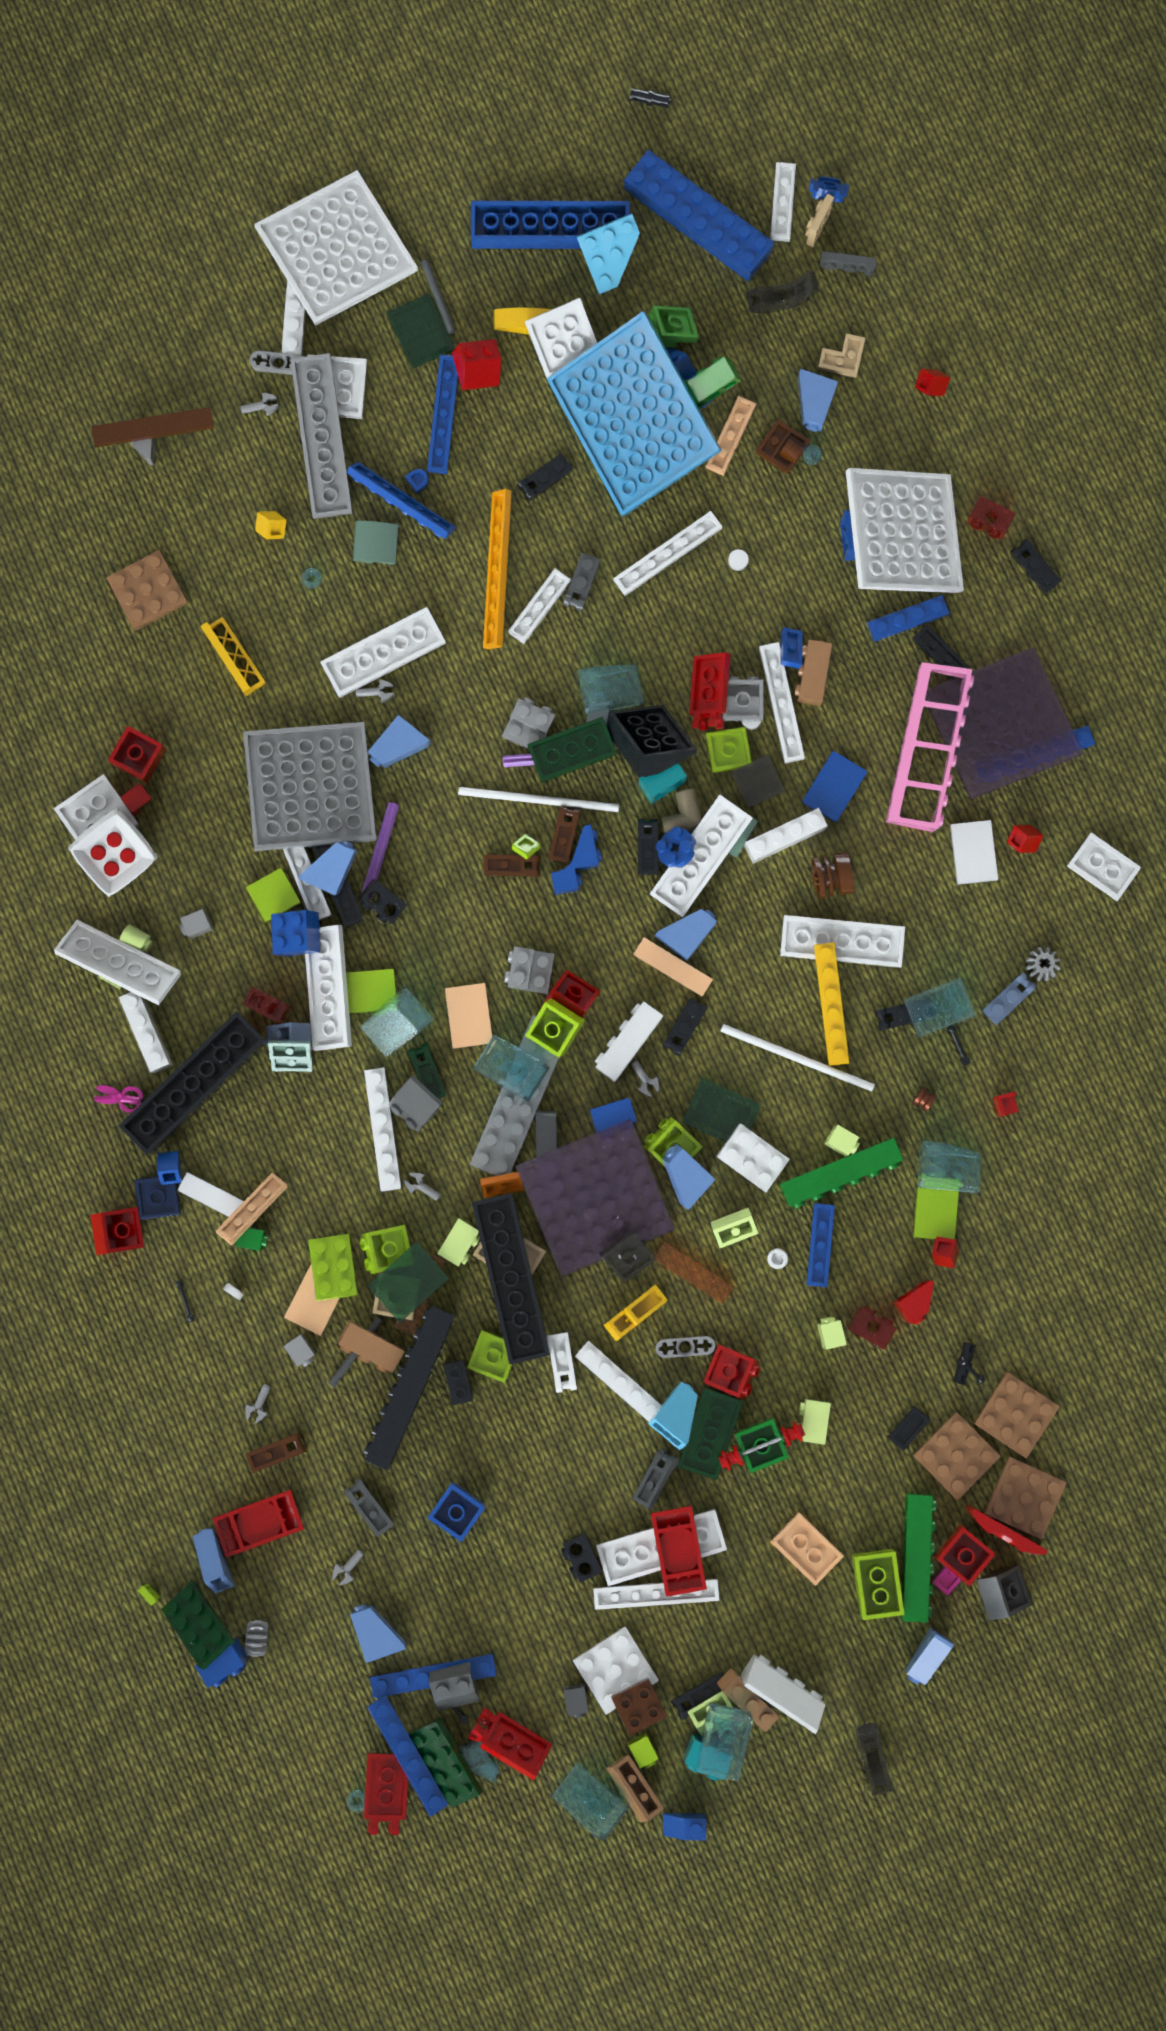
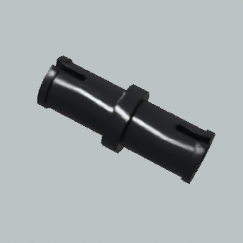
M635 88L631 90L630 101L647 103V106L657 105L666 108L670 106L671 95L655 93L654 90L645 91Z
M963 1342L960 1357H965L967 1364L972 1367L973 1364L971 1362L976 1345ZM958 1364L952 1382L966 1385L969 1370L964 1365Z

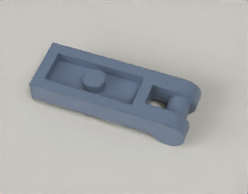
M1022 972L982 1011L997 1025L1035 990L1037 985L1034 982L1031 983L1027 979V975ZM1020 983L1026 988L1023 992L1017 988Z

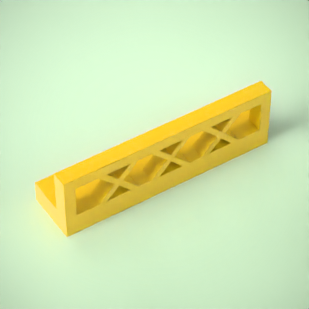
M223 617L210 625L208 622L201 625L202 630L245 696L266 684ZM223 624L226 629L224 637L216 636L213 629ZM226 641L234 642L237 645L235 653L225 650ZM237 657L246 659V670L236 667ZM248 674L256 675L260 680L252 687H249L246 682Z

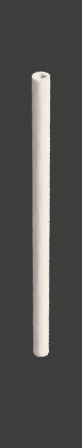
M459 787L458 795L557 806L563 805L618 812L619 804L466 787Z
M725 1024L722 1026L721 1032L871 1092L875 1084L733 1027Z

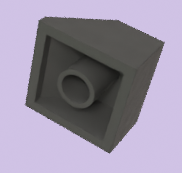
M413 1075L389 1103L392 1112L397 1116H401L407 1126L413 1130L415 1129L417 1132L435 1116L442 1105V1102Z
M1020 1565L988 1573L977 1579L978 1588L981 1592L989 1620L1009 1618L1032 1605Z
M470 1662L429 1672L431 1692L439 1711L480 1701Z

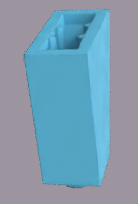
M683 1382L674 1388L648 1422L651 1427L679 1450L689 1442L698 1397L694 1389Z

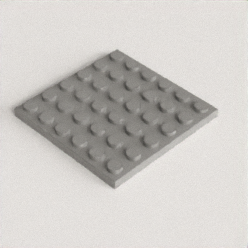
M364 722L243 732L254 851L333 845L336 842L342 843L343 840L350 843L376 841Z

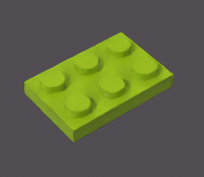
M349 1234L308 1240L316 1301L357 1296Z

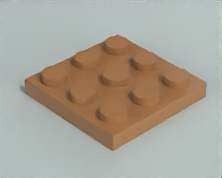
M160 550L106 577L134 631L188 604Z
M1006 1372L973 1424L1027 1459L1060 1406Z
M957 1412L913 1454L916 1460L957 1501L1001 1457Z
M1008 1456L984 1513L1042 1540L1067 1482Z

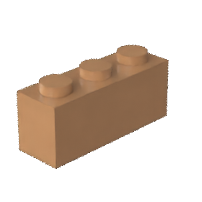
M808 639L807 645H803L802 657H804V663L798 670V676L801 677L800 684H796L794 696H798L797 702L821 706L832 643Z
M351 1320L348 1321L337 1341L341 1345L340 1349L348 1354H351V1352L358 1354V1359L367 1364L370 1361L377 1364L376 1368L384 1373H387V1371L393 1373L405 1352L402 1347Z
M732 1668L717 1682L722 1692L764 1732L780 1718L773 1707L763 1698L744 1686L742 1678Z
M629 1755L621 1756L606 1767L609 1775L640 1822H648L664 1809Z

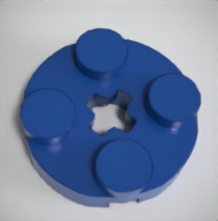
M822 176L818 178V181H814V178L810 180L809 191L812 192L814 199H824L829 194L834 197V202L840 203L848 196L849 185L846 182L845 186L840 184L841 180L837 178Z
M680 827L672 828L656 844L660 861L669 868H681L687 865L694 857L695 852L693 850L694 845L696 846V839L685 829ZM679 845V850L676 852L674 848Z

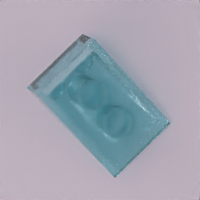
M636 665L599 666L577 670L585 715L644 704Z
M961 978L903 1000L918 1038L976 1016Z
M404 987L359 1027L387 1057L417 1035L434 1018L414 995Z
M494 1034L472 1069L512 1094L529 1102L550 1067L541 1059Z
M923 1141L919 1149L918 1188L979 1193L981 1153L946 1143Z
M709 1703L697 1773L739 1781L753 1724V1717L750 1711Z
M579 1763L574 1766L552 1795L593 1836L601 1840H605L630 1808L620 1796Z

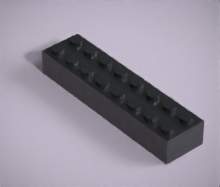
M236 1011L143 1101L119 1127L146 1155L152 1156L268 1041Z
M509 1193L472 1202L509 1364L549 1356L551 1351L514 1194Z
M435 1305L431 1306V1308H426L422 1320L425 1322L422 1327H418L413 1337L416 1343L414 1346H410L405 1358L408 1361L406 1366L401 1365L397 1374V1377L400 1378L399 1382L394 1384L388 1396L391 1397L389 1404L386 1403L380 1413V1416L383 1417L381 1423H376L371 1435L375 1437L373 1442L369 1441L363 1452L366 1455L364 1461L385 1470L391 1467L456 1314Z

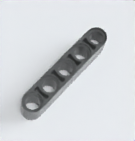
M556 1110L536 1111L538 1211L558 1210Z

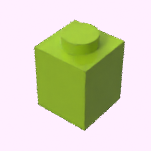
M647 1732L628 1741V1746L639 1768L645 1767L647 1769L656 1764L658 1754Z

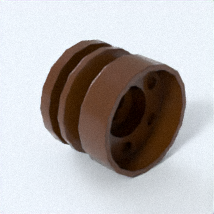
M847 852L833 854L831 864L826 855L822 856V865L818 857L812 858V883L819 899L825 898V889L829 898L833 897L835 887L840 896L854 893L853 871Z

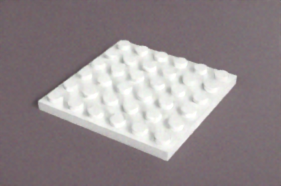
M358 170L255 223L256 230L315 326L418 271L417 265Z
M860 468L847 469L846 479L858 588L950 593L964 591L951 474Z

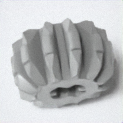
M1041 947L1037 948V953L1031 951L1030 955L1032 958L1026 959V962L1031 964L1026 967V970H1033L1030 973V977L1037 974V981H1040L1042 977L1045 981H1049V975L1053 978L1056 977L1055 971H1059L1060 967L1055 964L1061 961L1060 958H1053L1057 953L1054 951L1049 954V947L1045 948L1044 952ZM1045 960L1047 963L1045 966L1047 967L1041 968L1039 964Z
M261 1620L249 1621L246 1630L245 1653L252 1657L264 1656L267 1649L268 1624Z

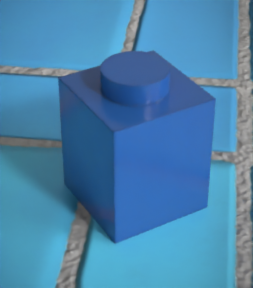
M178 1151L157 1153V1173L161 1185L182 1183V1163Z

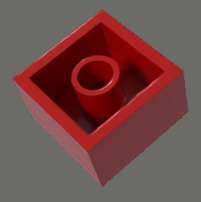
M127 726L108 761L116 768L147 784L167 749L163 744Z
M959 1525L934 1557L970 1587L996 1554L967 1529Z

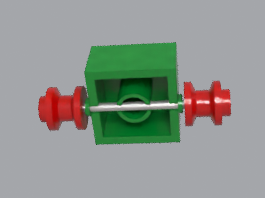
M771 1417L734 1432L741 1450L738 1451L735 1445L732 1452L720 1451L722 1456L718 1458L722 1468L727 1467L728 1471H730L733 1464L744 1465L742 1457L745 1458L750 1473L788 1459L789 1456L783 1442L786 1441L789 1447L791 1446V1441L798 1439L800 1442L803 1441L802 1437L806 1434L802 1425H797L795 1421L791 1428L786 1429L782 1426L780 1427L782 1433L779 1434L774 1419Z

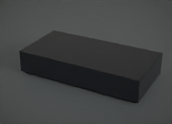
M913 1406L887 1437L904 1451L930 1419Z

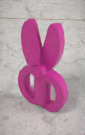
M100 1085L97 1086V1090L108 1096H95L94 1100L102 1104H115L119 1102L120 1108L123 1111L132 1113L136 1108H127L124 1103L135 1104L138 1107L144 1095L139 1088L133 1086L124 1088L120 1093L113 1087ZM128 1091H135L138 1093V1097L126 1095Z

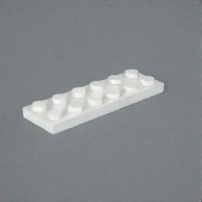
M426 607L321 661V664L338 697L341 698L446 644Z
M719 795L692 833L696 839V846L694 845L693 850L695 854L692 860L681 868L668 867L650 895L681 917H684L753 817Z
M784 915L780 956L815 959L814 945L834 942L837 962L901 968L905 927Z
M79 920L75 921L54 949L55 954L157 1005L162 1002L181 976L180 970Z
M342 925L320 927V953L305 954L313 1051L352 1046Z
M715 1509L693 1515L701 1558L726 1551V1544ZM653 1528L596 1545L608 1586L661 1570Z

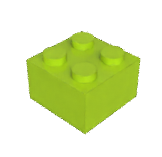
M551 998L545 1001L525 1036L560 1058L566 1054L585 1019Z

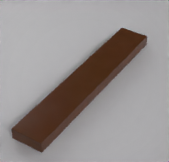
M211 407L95 425L91 426L96 448L214 429Z

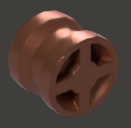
M922 1087L912 1104L921 1106L922 1110L927 1112L937 1095L928 1093L927 1089Z

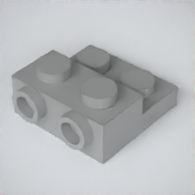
M735 676L729 677L726 713L723 714V721H763V680H759L758 677H747V680H739V677Z
M529 698L518 699L502 738L528 749L527 744L547 737L555 720V715L552 714L553 710L546 706H542V708L534 706L535 702Z
M514 946V951H509L508 962L511 963L510 971L506 970L504 982L508 983V988L548 995L555 954Z

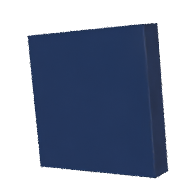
M159 1177L134 1180L140 1220L181 1215L177 1183L161 1185Z

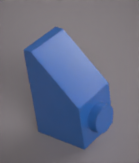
M663 1813V1835L681 1840H706L705 1813Z

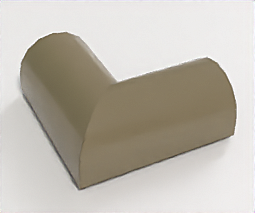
M687 789L675 794L679 814L660 818L664 835L674 827H680L688 832H693L699 825L702 816L695 789Z

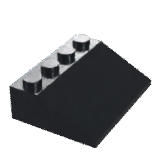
M664 705L609 712L607 729L610 737L638 777L657 775L697 753V748Z

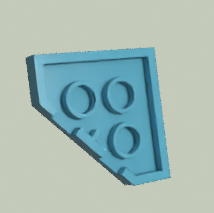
M632 213L577 236L599 294L618 287L640 232Z

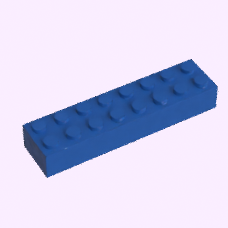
M650 150L644 154L624 179V190L748 282L773 252L774 242Z
M471 201L472 249H581L577 236L629 215L630 201Z

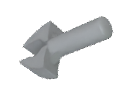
M262 393L263 398L260 402L243 405L240 407V410L243 414L264 410L266 415L270 416L279 406L278 404L268 406L267 403L275 401L277 398L272 394Z
M379 680L380 684L376 688L357 689L356 696H379L381 703L394 696V693L385 694L383 690L385 688H394V686L385 680Z
M634 1061L631 1066L642 1081V1086L638 1090L644 1095L651 1097L647 1090V1083L654 1086L658 1093V1078H649L639 1061Z
M409 1173V1175L416 1178L418 1185H411L404 1180L407 1189L412 1194L415 1190H420L434 1200H438L441 1196L439 1192L423 1183L422 1178L425 1176L424 1174Z
M264 1384L255 1404L252 1406L246 1405L247 1420L250 1419L252 1411L256 1409L258 1417L255 1423L266 1417L268 1412L263 1410V1404L269 1393L270 1386Z
M358 1549L345 1566H340L337 1563L333 1571V1580L338 1573L345 1571V1578L339 1585L351 1582L354 1579L351 1576V1570L363 1557L364 1553Z

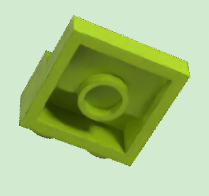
M672 1117L663 1119L658 1125L660 1129L655 1134H649L645 1138L644 1142L646 1144L643 1146L664 1167L662 1159L665 1157L666 1151L670 1147H674L675 1144L683 1148L692 1158L703 1147Z
M405 1225L362 1234L363 1238L360 1239V1246L363 1251L366 1250L367 1255L364 1264L366 1270L370 1271L371 1274L414 1265Z

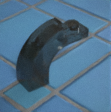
M809 271L796 280L784 285H759L747 292L746 296L750 312L773 313L791 309L808 302L810 296L818 292L819 288L815 272Z
M864 1723L856 1727V1737L871 1794L874 1796L892 1791V1785L882 1752L877 1723Z

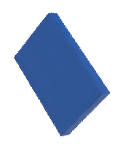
M833 751L802 803L813 810L819 808L823 816L836 823L868 771Z

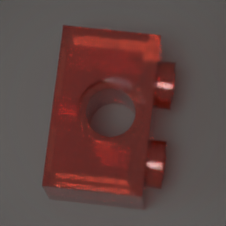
M979 496L967 523L973 529H981L987 532L990 537L1002 540L1016 513ZM991 516L995 522L989 523L985 517Z
M251 987L242 1004L278 1024L283 1023L291 1008L289 1005L254 987Z
M867 1306L864 1309L858 1307L846 1329L885 1350L897 1329L892 1326L894 1322L884 1316L882 1319L874 1316L876 1312ZM870 1321H875L878 1325L877 1330L873 1333L867 1329Z

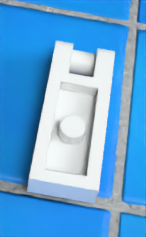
M568 1332L548 1335L556 1392H563L564 1389L577 1390ZM568 1375L569 1380L561 1382L560 1376Z

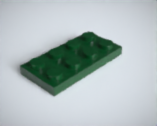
M603 717L527 744L541 783L617 755Z
M707 1388L703 1389L693 1418L689 1442L683 1448L678 1467L714 1480L718 1479L722 1467L718 1457L722 1456L720 1451L724 1450L727 1452L743 1404L742 1400Z
M194 1581L185 1586L161 1609L202 1670H205L235 1642Z
M441 1718L409 1734L451 1808L483 1792L482 1787Z

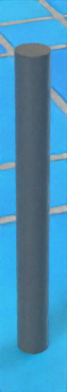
M425 259L420 262L447 332L449 335L454 334L456 331L430 264Z
M377 1316L368 1327V1330L375 1333L383 1320ZM351 1352L328 1382L332 1387H336L358 1357V1354Z

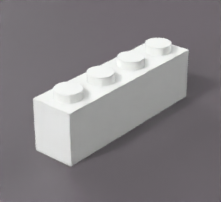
M817 808L747 841L744 847L754 864L826 830L827 824L820 809Z
M133 992L119 997L149 1071L155 1074L173 1066L145 998Z
M644 1001L641 1005L636 1004L631 1011V1014H633L632 1018L622 1023L619 1028L621 1033L617 1038L615 1036L611 1038L607 1044L609 1047L605 1054L601 1052L595 1060V1063H597L595 1068L613 1082L617 1081L663 1018L661 1013Z

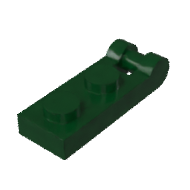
M427 1043L422 1044L418 1049H409L408 1053L419 1081L438 1099L446 1097L445 1089ZM425 1055L426 1060L419 1062L417 1057Z

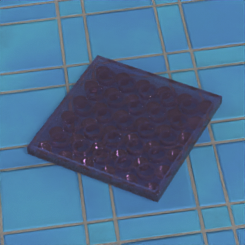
M1034 647L972 671L971 675L974 676L972 688L967 692L970 700L968 707H964L963 715H966L965 723L959 729L958 735H961L959 747H955L954 755H957L955 768L970 800L1082 756L1083 752ZM957 677L927 689L925 701L958 706L962 678ZM928 707L944 744L950 745L957 711Z
M631 1119L516 1166L561 1277L675 1230Z

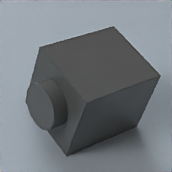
M585 1684L564 1687L568 1716L572 1715L573 1718L585 1716V1713L589 1712Z

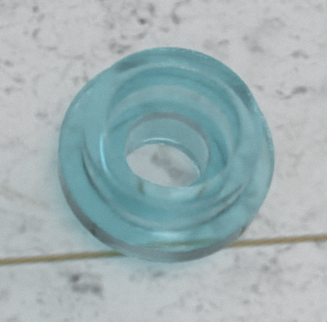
M808 445L803 453L804 461L808 465L818 463L822 456L820 448L816 445Z
M309 568L302 574V582L308 588H316L322 581V576L317 569ZM310 576L315 577V580L313 582H310L308 580Z
M355 1790L348 1795L347 1806L351 1811L361 1812L364 1810L365 1793ZM359 1797L361 1803H354V1798Z

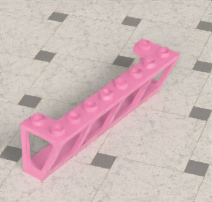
M923 662L920 664L887 813V823L934 832L939 827H942L944 815L941 814L942 807H946L948 795L945 793L947 787L951 786L953 775H950L951 767H955L957 755H954L955 747H959L961 735H958L960 727L964 726L966 715H963L964 707H968L970 696L967 695V692L972 688L974 676L971 675L972 669ZM931 672L962 678L958 706L925 701ZM923 707L957 711L950 745L917 741L916 737ZM915 746L948 751L941 785L908 780ZM906 786L940 791L931 822L900 817Z

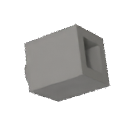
M203 909L180 918L182 922L179 925L183 935H187L190 939L213 930L207 913Z
M303 1334L283 1346L297 1367L300 1365L306 1367L314 1361L313 1356L316 1353Z

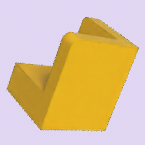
M275 511L257 512L255 531L265 539H284L286 519Z

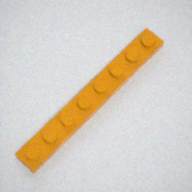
M508 489L492 492L483 648L488 650L503 646L512 493Z

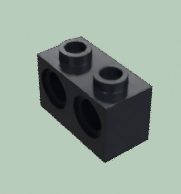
M372 879L358 896V899L362 901L360 905L369 912L371 909L376 912V918L384 924L386 922L393 924L407 906V904L375 879ZM375 891L378 898L375 902H370L369 894ZM392 904L393 912L387 915L384 911L385 906Z
M465 1359L444 1364L452 1405L473 1401L474 1397Z
M585 1532L563 1542L564 1548L561 1549L565 1560L569 1559L572 1567L569 1569L574 1580L578 1578L581 1583L603 1572ZM574 1543L582 1546V1551L578 1554H574L570 1550ZM581 1563H589L591 1570L587 1573L581 1572L579 1569Z

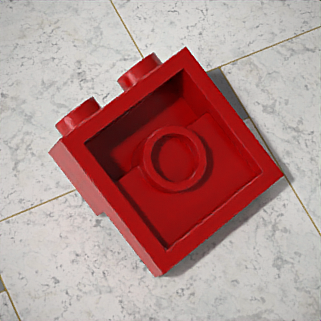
M718 1344L703 1383L744 1400L745 1396L748 1397L751 1394L753 1386L750 1383L752 1378H756L760 1372L759 1361Z

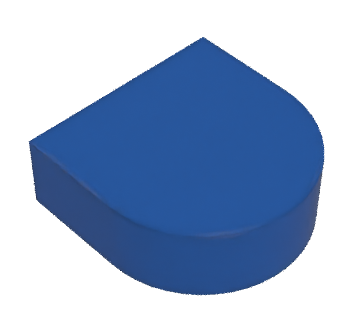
M415 469L405 476L406 481L416 494L425 489L429 483L428 475L422 469Z

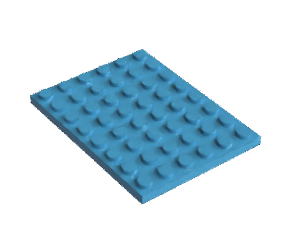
M644 311L547 378L621 516L627 515L722 451Z

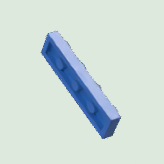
M943 595L869 621L867 626L873 641L876 642L948 616L949 611Z
M813 1204L806 1285L828 1286L835 1205Z

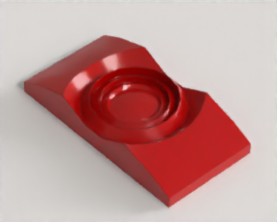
M291 1490L212 1518L225 1558L305 1529Z
M692 1505L651 1513L666 1597L706 1590Z
M967 1505L965 1508L978 1526L988 1534H994L1013 1547L1018 1548L1021 1552L1046 1555L1048 1550L970 1505Z

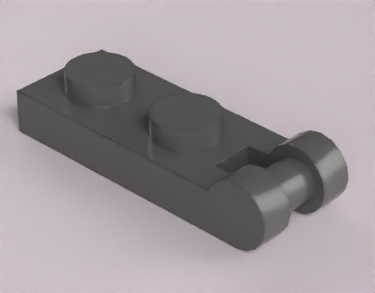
M822 251L820 258V267H824L827 270L843 269L849 273L859 271L863 272L865 276H872L877 264L876 260L872 257Z
M581 553L563 605L567 607L571 605L576 607V610H583L599 567L600 559ZM574 594H577V595H579V596H581V597H580V599L578 600V599L573 598V595H574Z
M663 1448L659 1449L632 1499L647 1509L652 1510L672 1470L677 1467L679 1459L674 1455H668V1452ZM662 1462H665V1465H664V1467L662 1468V1467H661V1464H662Z
M361 1478L357 1479L352 1487H347L343 1490L344 1494L377 1537L395 1524ZM361 1491L364 1496L358 1500L355 1494Z

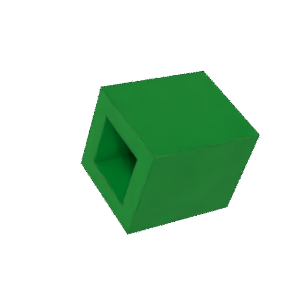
M248 1228L237 1240L236 1247L263 1251V1247H267L268 1235H266L265 1230Z

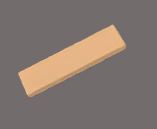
M740 396L737 397L717 441L722 451L708 460L706 469L724 476L756 407V403Z
M645 937L633 954L703 997L713 980Z
M271 1173L216 1230V1233L230 1245H233L286 1190L287 1184L274 1173Z

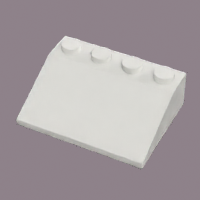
M760 1654L759 1657L753 1655L740 1675L744 1686L816 1734L825 1708V1703L822 1701L823 1696L814 1690L811 1692L804 1688L806 1685L795 1678L793 1681L788 1678V1673L779 1666L775 1669L769 1665L771 1661Z

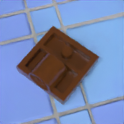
M777 419L755 454L788 475L809 446L811 440Z
M649 1678L611 1696L629 1736L667 1717Z

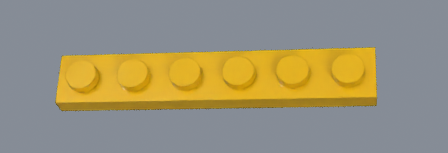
M835 943L814 945L828 1066L848 1064L849 1056Z

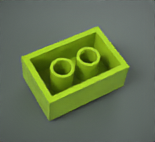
M893 1549L852 1554L859 1611L862 1620L904 1615L896 1552Z

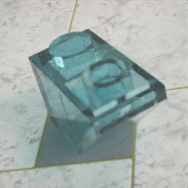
M471 1741L460 1745L459 1750L472 1772L493 1783L496 1782L498 1779L497 1775L500 1774L499 1767L496 1761L492 1762L490 1753L480 1748L482 1742Z

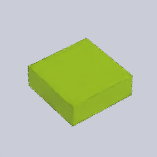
M526 834L512 844V850L525 859L530 858L540 849V843Z
M148 1583L138 1590L151 1606L160 1599V1596Z

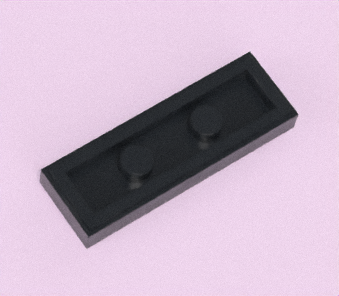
M928 624L913 637L912 640L936 664L969 668ZM949 676L953 681H956V680L959 678V677Z

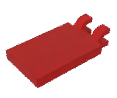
M724 652L694 656L689 715L694 717L692 728H699V731H708V726L715 727L717 730L724 729V721L721 714H725L727 708L731 654Z
M484 1708L476 1722L487 1726L484 1730L483 1727L476 1723L468 1738L476 1742H482L480 1748L534 1781L552 1744L503 1713L498 1712L497 1715H494L490 1710Z
M367 1753L363 1818L369 1819L367 1832L370 1835H378L379 1822H389L388 1833L390 1835H399V1821L406 1820L408 1778L394 1753Z

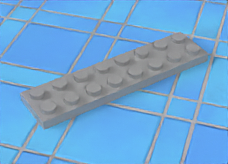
M327 353L290 359L313 519L353 514L331 355Z
M532 1015L470 1162L471 1166L495 1176L511 1173L559 1059L525 1036L536 1018L535 1015Z

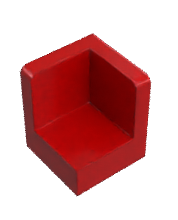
M921 369L915 388L926 395L944 396L951 377L939 370Z
M140 783L120 797L135 817L142 812L140 808L151 801V797Z
M1014 825L1007 843L1019 853H1035L1044 835L1032 825Z
M1016 1091L992 1098L997 1117L1019 1112L1014 1097L1016 1096Z
M936 1236L932 1251L934 1264L955 1268L959 1254L957 1240Z

